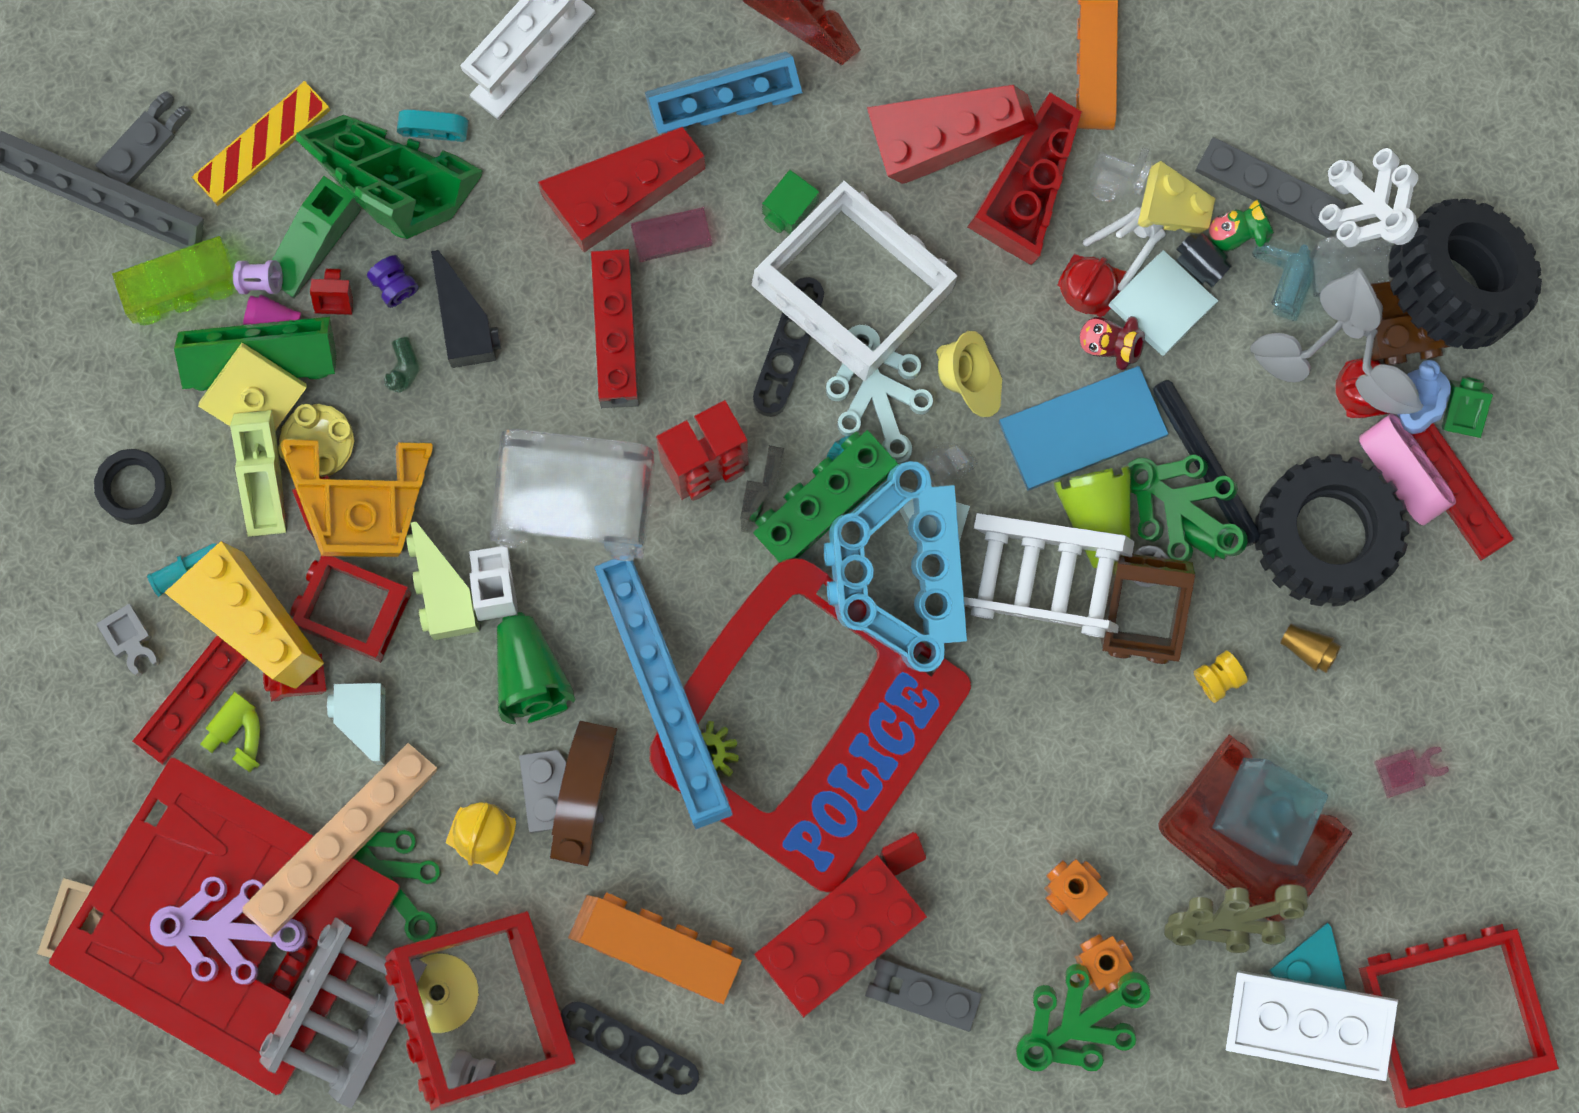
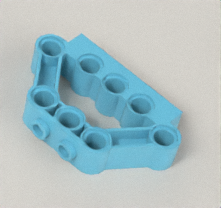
M912 461L898 464L891 469L887 481L851 513L837 517L830 526V542L824 543V559L826 566H832L833 581L827 582V597L829 605H835L837 619L843 626L848 629L863 631L901 655L903 662L911 669L929 672L941 665L945 652L944 643L967 641L955 485L931 487V478L925 466ZM905 470L913 472L918 479L917 487L912 492L903 490L899 483L900 476ZM911 499H913L914 514L908 521V531L912 539L917 542V553L912 558L911 569L914 576L920 580V591L915 597L914 607L916 613L923 619L924 634L917 632L876 606L872 598L868 596L867 585L873 578L874 569L872 563L865 557L864 546L869 541L870 536ZM924 516L932 517L937 524L935 534L929 538L923 536L919 531V522ZM847 522L857 524L860 529V537L854 544L845 542L841 535L842 527ZM930 554L936 556L940 563L939 571L931 577L926 575L922 569L923 559ZM855 560L862 565L863 576L858 582L851 583L846 579L844 570L850 561ZM933 593L938 594L943 601V608L936 615L929 614L925 608L927 597ZM859 599L866 605V615L861 621L854 622L848 616V606L852 601ZM926 641L931 647V656L926 662L919 663L914 658L913 650L916 644Z

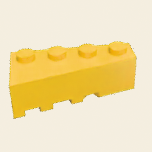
M222 541L164 592L275 681L296 689L324 664L245 553Z

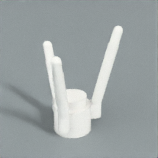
M1136 207L1128 215L1099 230L1083 241L1084 246H1089L1118 229L1120 230L1116 233L1117 238H1122L1131 231H1134L1141 238L1149 236L1150 239L1117 286L1119 291H1122L1132 280L1156 243L1166 235L1162 229L1163 225L1153 224L1147 228L1138 225L1141 211L1139 207Z

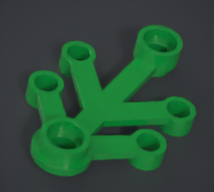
M1189 455L1182 461L1158 466L1148 458H1136L1127 464L1130 469V492L1137 496L1140 518L1137 530L1141 538L1149 542H1155L1163 535V526L1155 519L1153 495H1155L1164 502L1170 541L1167 554L1170 559L1188 562L1193 555V548L1185 538L1182 515L1214 537V546L1219 552L1227 556H1237L1245 550L1248 539L1242 528L1234 524L1223 525L1192 503L1215 497L1225 501L1233 499L1238 492L1237 483L1228 476H1219L1213 482L1172 489L1162 482L1163 480L1184 475L1192 479L1204 477L1207 473L1208 465L1198 455ZM1193 461L1200 462V469L1196 473H1190L1189 466ZM1142 471H1147L1148 480L1143 484H1139L1137 475ZM1223 482H1229L1230 491L1227 494L1221 495L1219 492L1220 485ZM1150 523H1154L1156 526L1155 533L1151 536H1146L1144 532L1145 527ZM1231 535H1237L1238 544L1233 548H1229L1227 539ZM1183 544L1186 552L1182 557L1177 558L1175 556V549L1178 545Z
M401 830L397 833L377 832L352 857L394 882L395 880L392 877L419 879L422 883L430 885V883L434 884L437 882L441 875L440 867L433 861L426 860L421 863L378 860L368 848H394L400 854H409L416 848L417 840L414 834L407 830ZM402 835H408L412 842L411 846L405 850L400 849L397 845V841ZM427 865H432L436 870L435 876L430 880L424 879L421 874L422 869ZM400 888L392 904L406 920L404 929L407 937L413 942L434 938L438 931L436 919L427 912H419ZM425 920L429 924V931L427 934L420 936L415 932V925L417 922Z
M1081 964L1069 966L1065 972L1068 989L1061 1025L1047 1033L1050 1012L1057 1006V994L1051 986L1041 985L1037 987L1033 992L1035 1013L1031 1033L1021 1037L1016 1047V1055L1019 1062L1031 1071H1042L1052 1062L1082 1066L1083 1069L1092 1072L1099 1070L1104 1062L1103 1051L1098 1045L1087 1044L1081 1050L1061 1047V1045L1070 1039L1113 1045L1122 1051L1130 1050L1136 1043L1135 1030L1130 1024L1119 1023L1114 1028L1094 1026L1093 1024L1122 1005L1130 1008L1144 1006L1150 998V986L1147 978L1137 972L1123 975L1118 981L1117 989L1080 1012L1084 990L1090 983L1089 972ZM1074 974H1082L1085 977L1080 982H1074L1070 979ZM1130 983L1140 984V987L1137 990H1129L1126 988V986ZM1042 995H1048L1052 1000L1048 1003H1041L1038 998ZM1121 1033L1131 1035L1126 1041H1121L1117 1038ZM1039 1046L1043 1050L1035 1055L1029 1051V1048ZM1088 1054L1098 1056V1059L1093 1063L1087 1062L1084 1058Z

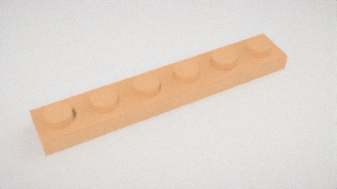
M407 743L243 906V913L273 938L432 778L437 771V767Z

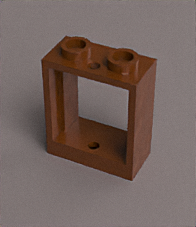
M1132 554V557L1120 555L1119 561H1114L1104 620L1116 623L1123 579L1178 587L1169 638L1120 631L1118 633L1105 631L1104 638H1101L1102 651L1108 652L1113 657L1123 659L1130 658L1131 655L1146 657L1148 661L1157 664H1167L1169 660L1179 662L1196 575L1193 562Z

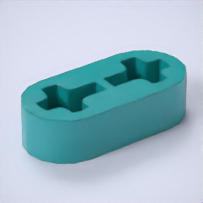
M402 110L398 115L396 132L404 137L464 142L467 139L469 120L461 115L452 113Z

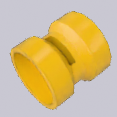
M1227 650L1216 657L1215 663L1210 666L1204 664L1194 671L1197 682L1202 686L1203 691L1213 703L1224 698L1226 691L1230 688L1238 689L1248 682L1242 666L1234 655Z

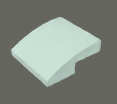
M1163 250L1125 286L1108 306L1125 322L1130 316H1135L1138 319L1139 329L1145 333V340L1164 356L1215 306L1218 300Z

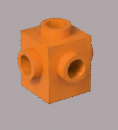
M1075 859L1067 865L1062 860L1046 875L1051 881L1044 888L1049 893L1045 898L1046 901L1058 914L1062 916L1066 912L1076 923L1081 921L1109 894L1098 883L1101 879L1100 874L1087 861L1080 864ZM1069 882L1077 884L1079 888L1078 894L1070 892Z
M1101 934L1092 937L1080 944L1083 952L1074 957L1078 964L1088 969L1089 986L1091 985L1094 991L1102 988L1106 990L1107 994L1118 988L1119 979L1133 971L1129 964L1134 960L1130 950L1122 939L1117 942L1114 936L1104 940ZM1103 955L1109 956L1113 961V966L1108 971L1103 970L1099 965V960ZM1077 974L1080 981L1085 978L1082 974Z

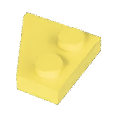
M1159 161L1150 167L1138 225L1145 228L1153 224L1163 225L1164 230L1176 231L1182 229L1188 233L1199 234L1210 227L1215 198L1162 161Z

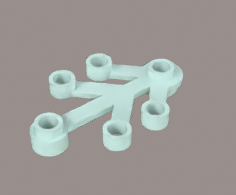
M857 325L848 330L856 338L863 337L869 342L867 347L873 352L880 345L878 333L869 326ZM893 352L883 362L897 369L899 375L904 379H914L918 376L921 369L919 358L913 354L902 356ZM907 361L913 362L916 365V370L906 372L902 367L903 363ZM843 363L837 375L830 378L826 385V394L833 401H842L847 397L849 391L848 383L854 374ZM877 369L865 382L863 381L848 411L840 415L837 424L838 430L844 436H851L856 431H859L860 419L872 398L885 437L882 446L898 464L905 463L911 456L912 445L906 436L900 434L887 395L909 405L916 414L927 413L932 407L933 397L927 390L919 389L914 391L879 373ZM835 383H840L844 387V392L834 394L830 387ZM918 396H923L927 399L928 405L922 408L918 407L914 403V399ZM846 418L853 419L856 422V427L851 430L845 429L842 425L843 420ZM894 442L901 443L904 451L900 454H895L890 450V445Z

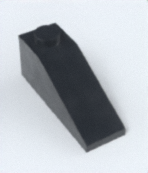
M431 251L447 358L451 368L496 361L495 350L502 349L498 327L491 328L488 316L440 251Z

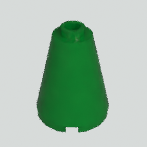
M517 612V615L503 617V622L497 626L498 712L501 720L509 724H516V717L531 715L527 722L532 723L563 713L568 709L566 702L570 700L574 703L576 700L574 690L534 618L525 616L522 612Z

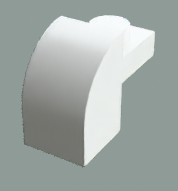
M508 546L470 551L472 573H469L473 605L478 621L517 615V598Z

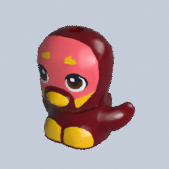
M1130 316L1124 327L1108 319L1094 317L1083 325L1080 332L1081 347L1086 353L1097 357H1115L1116 367L1119 370H1125L1129 364H1134L1138 361L1145 342V333L1139 329L1138 319L1135 316Z

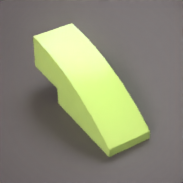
M272 410L233 414L230 428L236 455L235 471L247 535L250 537L286 533L282 476Z

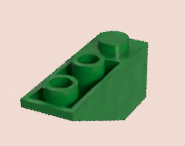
M325 176L322 177L300 206L272 259L277 260L282 269L283 282L281 290L293 299L361 211L358 203L346 190Z

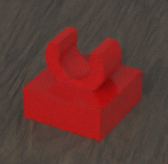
M326 268L324 279H311L310 295L315 314L352 315L353 296L350 281L341 280V269Z

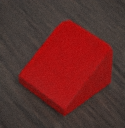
M914 832L885 846L880 853L886 866L894 876L926 860L917 833Z

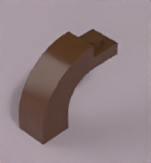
M579 721L569 751L556 806L550 859L583 866L589 865L600 802L612 764L618 728Z

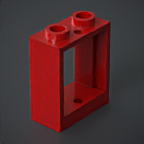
M321 556L319 561L314 560L306 575V581L309 584L304 595H298L291 607L290 616L293 617V621L302 631L381 663L412 592L404 585L333 556ZM331 569L388 592L366 643L309 620Z

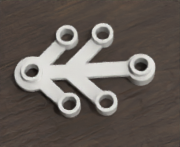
M1389 148L1380 150L1373 158V165L1379 170L1375 193L1362 182V172L1351 161L1339 160L1329 168V183L1339 193H1352L1363 203L1362 205L1342 210L1337 205L1330 204L1324 207L1319 214V221L1328 230L1339 228L1337 230V238L1346 247H1354L1359 242L1380 237L1388 243L1403 245L1412 240L1417 231L1416 215L1409 208L1413 187L1418 181V174L1409 165L1398 167L1399 157ZM1392 182L1398 187L1393 209L1388 206ZM1378 217L1381 220L1380 222L1359 227L1355 223L1356 221Z

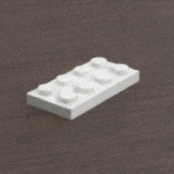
M1239 970L1236 977L1226 1051L1386 1081L1398 999Z

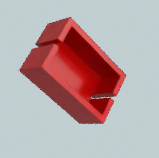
M726 400L694 416L704 438L697 439L687 420L656 436L660 461L681 500L689 496L692 501L702 498L711 492L710 485L721 479H724L725 483L734 481L745 473L744 467L749 465L748 440Z

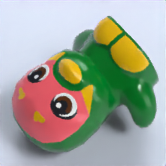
M1255 200L1244 212L1235 209L1214 218L1209 227V235L1212 242L1222 251L1226 252L1240 247L1250 239H1255L1257 246L1262 247L1271 240L1274 233L1259 200Z

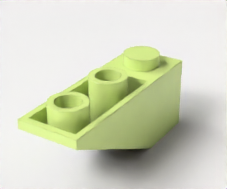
M411 522L412 534L406 535L410 557H417L419 571L413 572V581L416 594H423L425 608L419 609L423 632L429 631L433 640L479 632L472 592L419 524Z

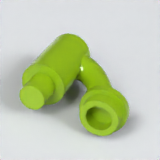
M234 691L205 729L209 733L200 745L213 753L221 742L227 745L243 725L245 727L244 749L241 750L237 747L234 750L236 754L232 760L250 773L255 767L258 769L261 764L255 759L260 738V722L255 711L256 707Z

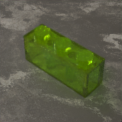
M220 236L112 273L126 316L133 324L139 322L140 325L156 323L161 319V314L175 310L177 313L190 311L197 307V301L211 297L212 300L224 299L232 295V289L235 288L233 282L235 268L228 248Z

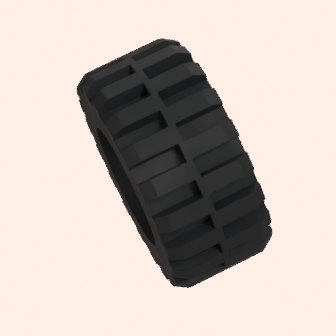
M1447 199L1430 206L1416 220L1418 228L1413 239L1406 244H1394L1392 246L1390 262L1388 263L1389 277L1393 278L1390 282L1393 295H1398L1400 299L1398 305L1403 313L1407 312L1412 317L1410 322L1418 329L1421 327L1428 332L1427 336L1433 340L1439 341L1442 339L1447 346L1459 348L1462 345L1463 349L1488 347L1504 337L1535 308L1542 285V279L1538 278L1541 276L1540 262L1535 261L1536 251L1532 243L1528 244L1524 239L1526 234L1519 226L1517 228L1509 222L1511 218L1503 212L1498 214L1493 211V206L1486 203L1478 205L1476 200ZM1451 259L1463 266L1472 275L1478 288L1470 284L1459 274Z
M1329 454L1322 460L1319 456L1306 459L1303 464H1296L1288 469L1263 498L1259 506L1261 508L1260 513L1255 518V525L1260 534L1259 541L1255 543L1256 551H1262L1263 558L1260 560L1264 571L1271 569L1276 576L1272 581L1279 588L1285 585L1292 591L1289 596L1299 601L1303 597L1311 599L1310 605L1323 606L1325 603H1332L1333 607L1343 606L1349 601L1353 600L1356 602L1366 597L1381 586L1399 567L1398 561L1405 555L1408 546L1404 542V538L1410 533L1409 522L1403 521L1402 517L1407 508L1404 500L1396 501L1393 494L1398 489L1394 483L1390 481L1385 485L1379 479L1383 472L1374 465L1367 470L1361 467L1363 460L1352 456L1348 461H1342L1341 454ZM1319 497L1338 499L1349 505L1358 514L1365 530V544L1360 554L1354 560L1346 564H1330L1319 560L1305 548L1298 534L1297 517L1304 505L1311 500Z

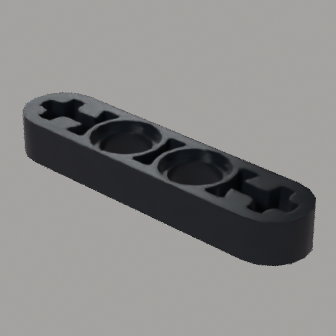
M804 277L794 283L802 292L807 287L813 288V295L818 298L812 300L822 307L824 290L818 280ZM783 312L753 394L755 409L758 413L768 417L777 416L786 407L811 338L807 332L800 339L795 340L787 337L784 333V327L793 320ZM785 355L791 358L793 361L791 371L786 374H779L773 370L771 364L777 356ZM767 375L777 382H788L786 387L780 383L778 384L776 398L781 401L779 404L772 403L770 408L765 407L764 399L759 397L761 394L767 395L770 391L772 381L765 380Z
M580 1001L572 1002L561 1011L566 1033L574 1039L674 1094L685 1095L697 1087L699 1071L696 1065L688 1059L586 1003ZM580 1008L586 1011L584 1018L593 1024L596 1023L597 1016L604 1019V1022L595 1032L593 1042L586 1039V1036L591 1032L590 1030L581 1026L576 1031L570 1028L572 1021L567 1018L570 1011L577 1013ZM609 1027L619 1028L624 1035L623 1044L616 1050L606 1049L601 1042L602 1033ZM643 1046H651L658 1053L657 1064L648 1070L640 1068L636 1063V1053ZM666 1054L674 1058L669 1064L674 1069L680 1070L683 1065L690 1068L688 1075L693 1079L690 1085L682 1084L680 1089L676 1088L673 1085L675 1078L664 1072L663 1080L655 1077V1074L663 1067Z

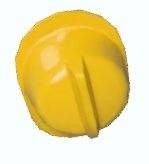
M486 802L470 804L465 808L460 807L454 817L445 843L453 847L461 857L466 859L468 865L472 866L474 863L481 864L495 874H498L504 864L514 837L516 820L509 817L499 807Z

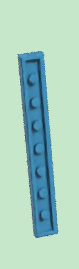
M630 553L594 566L695 830L732 816L730 805Z

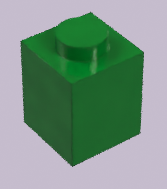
M789 170L762 203V214L766 216L764 222L777 233H782L785 230L791 234L819 203L820 191Z

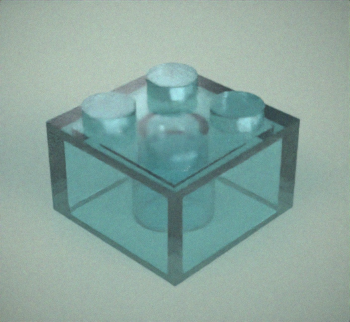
M1243 758L1212 828L1272 863L1297 866L1329 795L1267 759Z

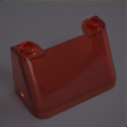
M1228 734L1162 816L1158 823L1159 830L1170 843L1227 889H1246L1249 892V907L1275 901V890L1284 885L1302 886L1307 890V897H1309L1353 833L1342 825L1336 817L1331 815L1317 814L1309 821L1304 819L1248 774L1254 763L1253 757L1245 744ZM1280 914L1265 917L1270 921L1277 922L1285 919Z

